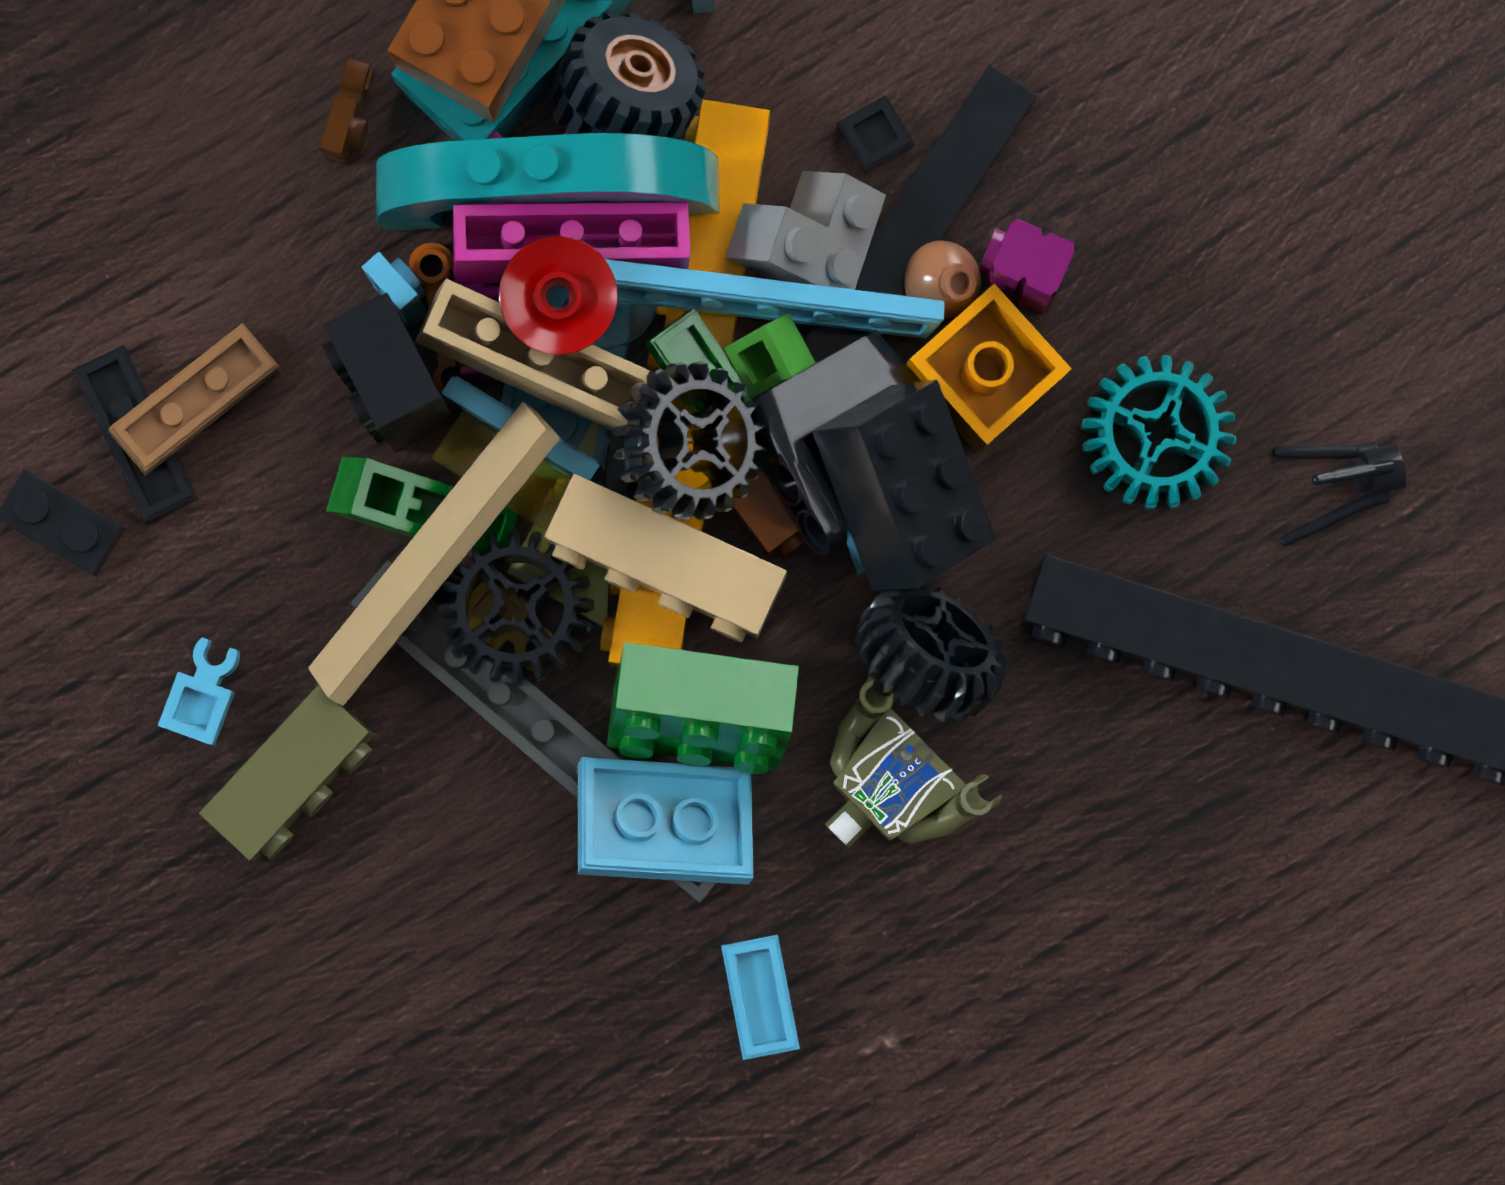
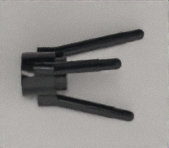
M1375 442L1360 445H1295L1275 447L1273 455L1278 458H1356L1350 460L1349 467L1318 473L1313 475L1311 480L1314 485L1351 480L1357 493L1366 491V495L1281 536L1280 544L1288 546L1366 508L1389 503V492L1402 490L1406 486L1405 464L1396 445H1389L1378 448Z

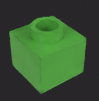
M789 312L724 347L742 383L746 384L745 388L751 399L816 364Z

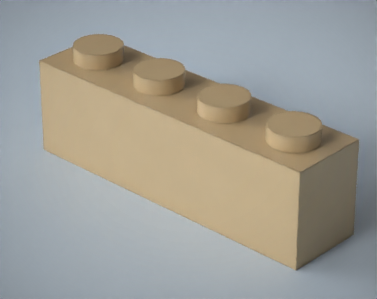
M445 279L437 290L415 340V343L611 431L616 426L627 425L628 421L619 413L617 408L622 403L634 402L629 389L634 384H647L646 375L650 372V370L594 345L565 355H552L536 351L523 344L511 332L503 318L499 302L449 279Z
M573 474L544 536L548 544L556 545L552 553L554 558L567 562L581 570L584 569L587 561L608 570L605 581L633 594H636L639 587L643 586L661 595L657 603L661 607L685 618H689L693 610L714 619L710 627L712 630L741 643L746 634L758 639L787 576V570L671 517L658 514L647 506L576 474Z

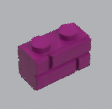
M1017 218L1014 222H1011L1007 232L998 228L995 229L979 270L988 274L985 284L987 289L995 283L1010 301L1016 298L1018 299L1019 306L1042 315L1045 311H1048L1075 252L1074 243L1052 233L1043 236L1041 228Z

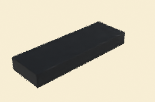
M122 345L72 369L144 522L149 524L199 500L177 452L145 476L109 433L108 428L150 396L128 349Z

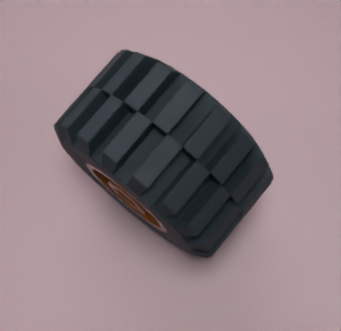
M616 12L604 13L602 19L593 16L586 20L583 27L579 26L574 33L550 84L552 89L549 93V104L555 107L553 117L557 124L566 126L567 129L564 134L623 133L682 140L706 93L707 83L702 80L705 75L703 65L694 61L697 54L690 45H683L680 42L682 37L674 30H665L660 27L661 22L652 18L646 21L640 19L639 14L629 12L626 13L625 17H621Z

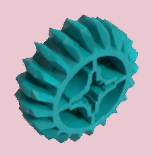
M1163 355L1160 359L1158 372H1153L1151 362L1147 356L1140 357L1137 360L1138 376L1136 377L1126 364L1119 365L1116 369V376L1121 386L1108 378H1103L1098 384L1101 393L1108 401L1091 396L1086 403V407L1091 412L1099 415L1100 418H1085L1081 422V430L1098 434V438L1090 439L1082 444L1083 453L1092 454L1101 451L1103 456L1090 466L1091 473L1093 475L1099 474L1109 468L1113 475L1104 484V489L1107 492H1111L1118 486L1120 481L1127 484L1129 487L1123 495V502L1126 504H1131L1135 500L1139 490L1145 491L1144 504L1147 510L1155 509L1159 500V493H1164L1169 509L1177 508L1180 505V488L1192 502L1199 499L1201 491L1195 479H1198L1210 488L1214 487L1218 483L1219 478L1209 465L1226 469L1231 462V458L1217 450V447H1232L1236 443L1235 435L1219 431V427L1227 426L1235 420L1233 412L1216 413L1215 407L1227 399L1225 391H1218L1208 397L1204 390L1211 384L1213 377L1209 373H1205L1197 383L1188 379L1194 368V364L1190 361H1185L1178 374L1171 373L1173 362L1171 356ZM1142 390H1167L1159 408L1152 411H1144L1135 407L1131 411L1119 405L1128 396ZM1183 398L1198 414L1203 429V443L1196 440V434L1186 430L1180 422L1179 412ZM1168 408L1169 413L1164 423L1169 428L1165 433H1171L1172 439L1165 438L1160 445L1154 448L1148 457L1147 453L1152 444L1148 437L1152 432L1145 433L1144 427H1152L1157 420L1161 419ZM1113 422L1122 426L1121 431L1132 436L1137 443L1138 452L1134 467H1131L1122 458L1115 445ZM1173 454L1181 458L1187 455L1197 460L1193 467L1181 474L1170 477L1149 476L1153 465L1161 455Z

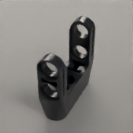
M876 330L751 400L760 403L755 412L750 415L753 423L759 422L767 426L761 433L755 434L756 443L768 449L763 456H758L759 462L808 547L820 556H827L847 542L846 520L837 498L803 438L812 434V431L891 385L919 382L915 374Z

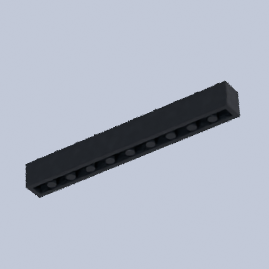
M1045 554L1041 559L1021 625L1033 628L1031 638L1058 647H1064L1066 639L1087 645L1086 655L1112 664H1119L1121 656L1143 663L1141 672L1146 675L1174 682L1176 674L1198 680L1196 690L1224 699H1229L1231 691L1252 697L1251 707L1277 716H1284L1286 708L1308 715L1306 724L1311 727L1339 734L1341 726L1363 732L1361 742L1384 750L1395 751L1396 744L1399 743L1418 749L1416 759L1422 762L1450 769L1453 760L1474 767L1472 777L1488 783L1505 786V698L1051 555Z

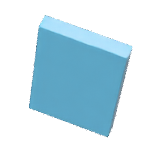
M582 757L578 763V875L748 885L753 880L751 774L740 772L734 767L690 766L677 763Z

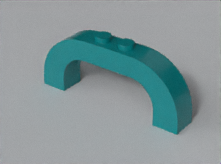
M583 133L446 141L401 148L381 156L376 161V222L387 231L443 228L442 212L453 210V205L551 204L589 201L626 203L688 202L689 215L719 214L718 156L704 146L674 138L623 133Z

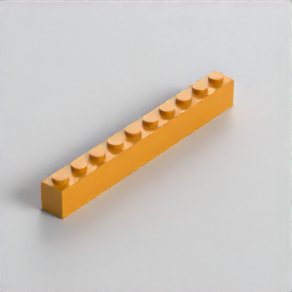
M702 99L700 116H694L686 131L685 141L704 146L718 156L719 214L689 215L690 262L688 269L744 276L746 267L726 258V254L743 203L756 204L770 124V110ZM657 307L656 314L666 316L665 328L688 310ZM697 311L728 357L724 347L734 342L738 316ZM649 352L647 370L661 369ZM680 396L671 401L678 410L686 409L691 414ZM692 430L688 431L687 438L692 439V435L690 434ZM657 436V445H658V448H659V440H658V436ZM688 443L689 452L692 451L693 444ZM691 468L679 471L674 477L682 484L695 489L709 480L702 472L695 473ZM635 499L636 502L652 509V499L648 501ZM671 511L667 514H664L668 517L673 518ZM692 516L689 520H677L702 532L704 519L698 520ZM610 583L609 594L619 595L616 618L605 617L600 650L610 652L608 662L611 666H619L624 642L683 650L688 618L658 605L657 603L661 595L643 586H640L637 593L633 594Z

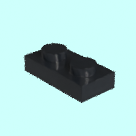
M23 469L0 507L1 522L97 577L126 529Z

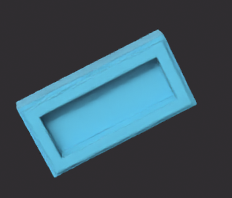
M778 935L721 945L743 1060L800 1049Z

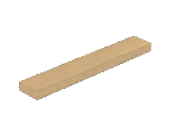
M522 402L308 667L329 699L342 706L350 699L559 441L560 437L535 409Z

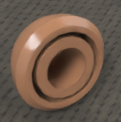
M939 240L923 245L912 255L905 269L904 289L906 296L944 301V320L957 317L977 299L980 292L981 273L976 260L964 247L950 241Z

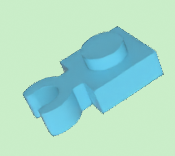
M202 637L196 643L193 651V660L197 667L195 675L192 677L181 672L177 673L158 726L215 746L235 692L222 688L220 685L224 677L229 676L236 670L240 661V651L229 648L225 661L220 665L213 666L207 659V653L212 641Z

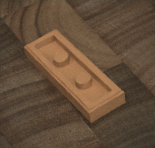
M242 323L108 428L109 433L146 476L278 372L279 365Z

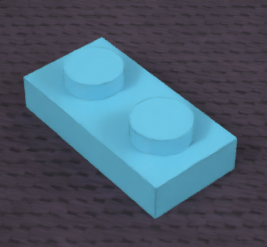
M378 252L362 266L373 287L380 295L386 292L389 294L402 318L411 329L426 317L428 312L421 301V298L425 296V290L420 285V280L399 257L390 264Z

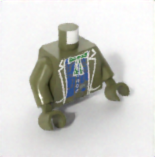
M870 677L867 679L860 690V697L838 726L830 760L832 771L837 776L833 785L848 801L825 825L848 849L872 825L888 841L897 837L905 843L914 844L946 837L972 820L976 815L988 813L1002 801L1001 794L992 801H986L980 797L978 785L989 778L986 774L979 775L965 784L890 708L898 697L893 693L890 696L878 694L874 688L876 679Z

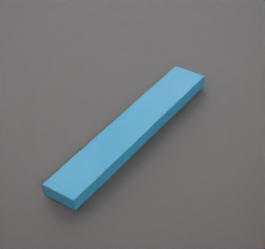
M605 259L615 277L618 293L617 302L681 310L695 309L698 312L764 320H775L789 312L793 322L798 324L864 332L876 330L880 334L926 339L944 320V301Z

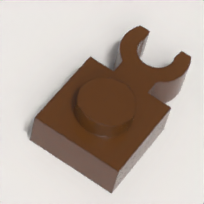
M352 59L347 60L339 94H335L319 146L323 156L328 161L348 166L352 151L360 153L363 148L369 122L362 118L364 114L362 108L374 76V72L370 71L371 66L369 64Z

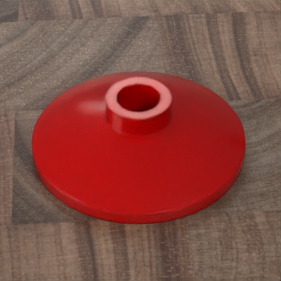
M552 236L529 243L520 249L509 261L500 282L499 303L508 328L523 344L545 354L565 355L591 346L605 333L616 311L618 293L614 274L607 261L597 250L578 239ZM562 287L568 292L569 302L566 306L554 308L548 304L546 294L551 288Z

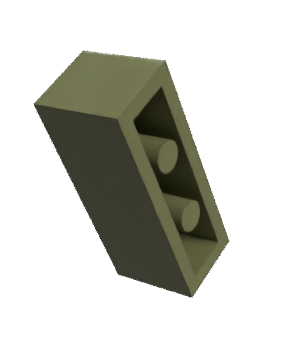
M318 685L199 814L249 861H259L263 855L272 860L293 838L294 835L288 828L304 812L309 818L312 817L330 799L333 792L327 786L339 773L344 770L348 775H351L369 757L373 750L367 743L375 734L344 705L342 706L329 699Z

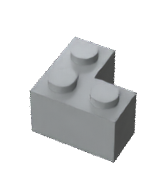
M802 171L790 208L786 206L743 203L726 258L771 280L855 290L886 194L846 173Z

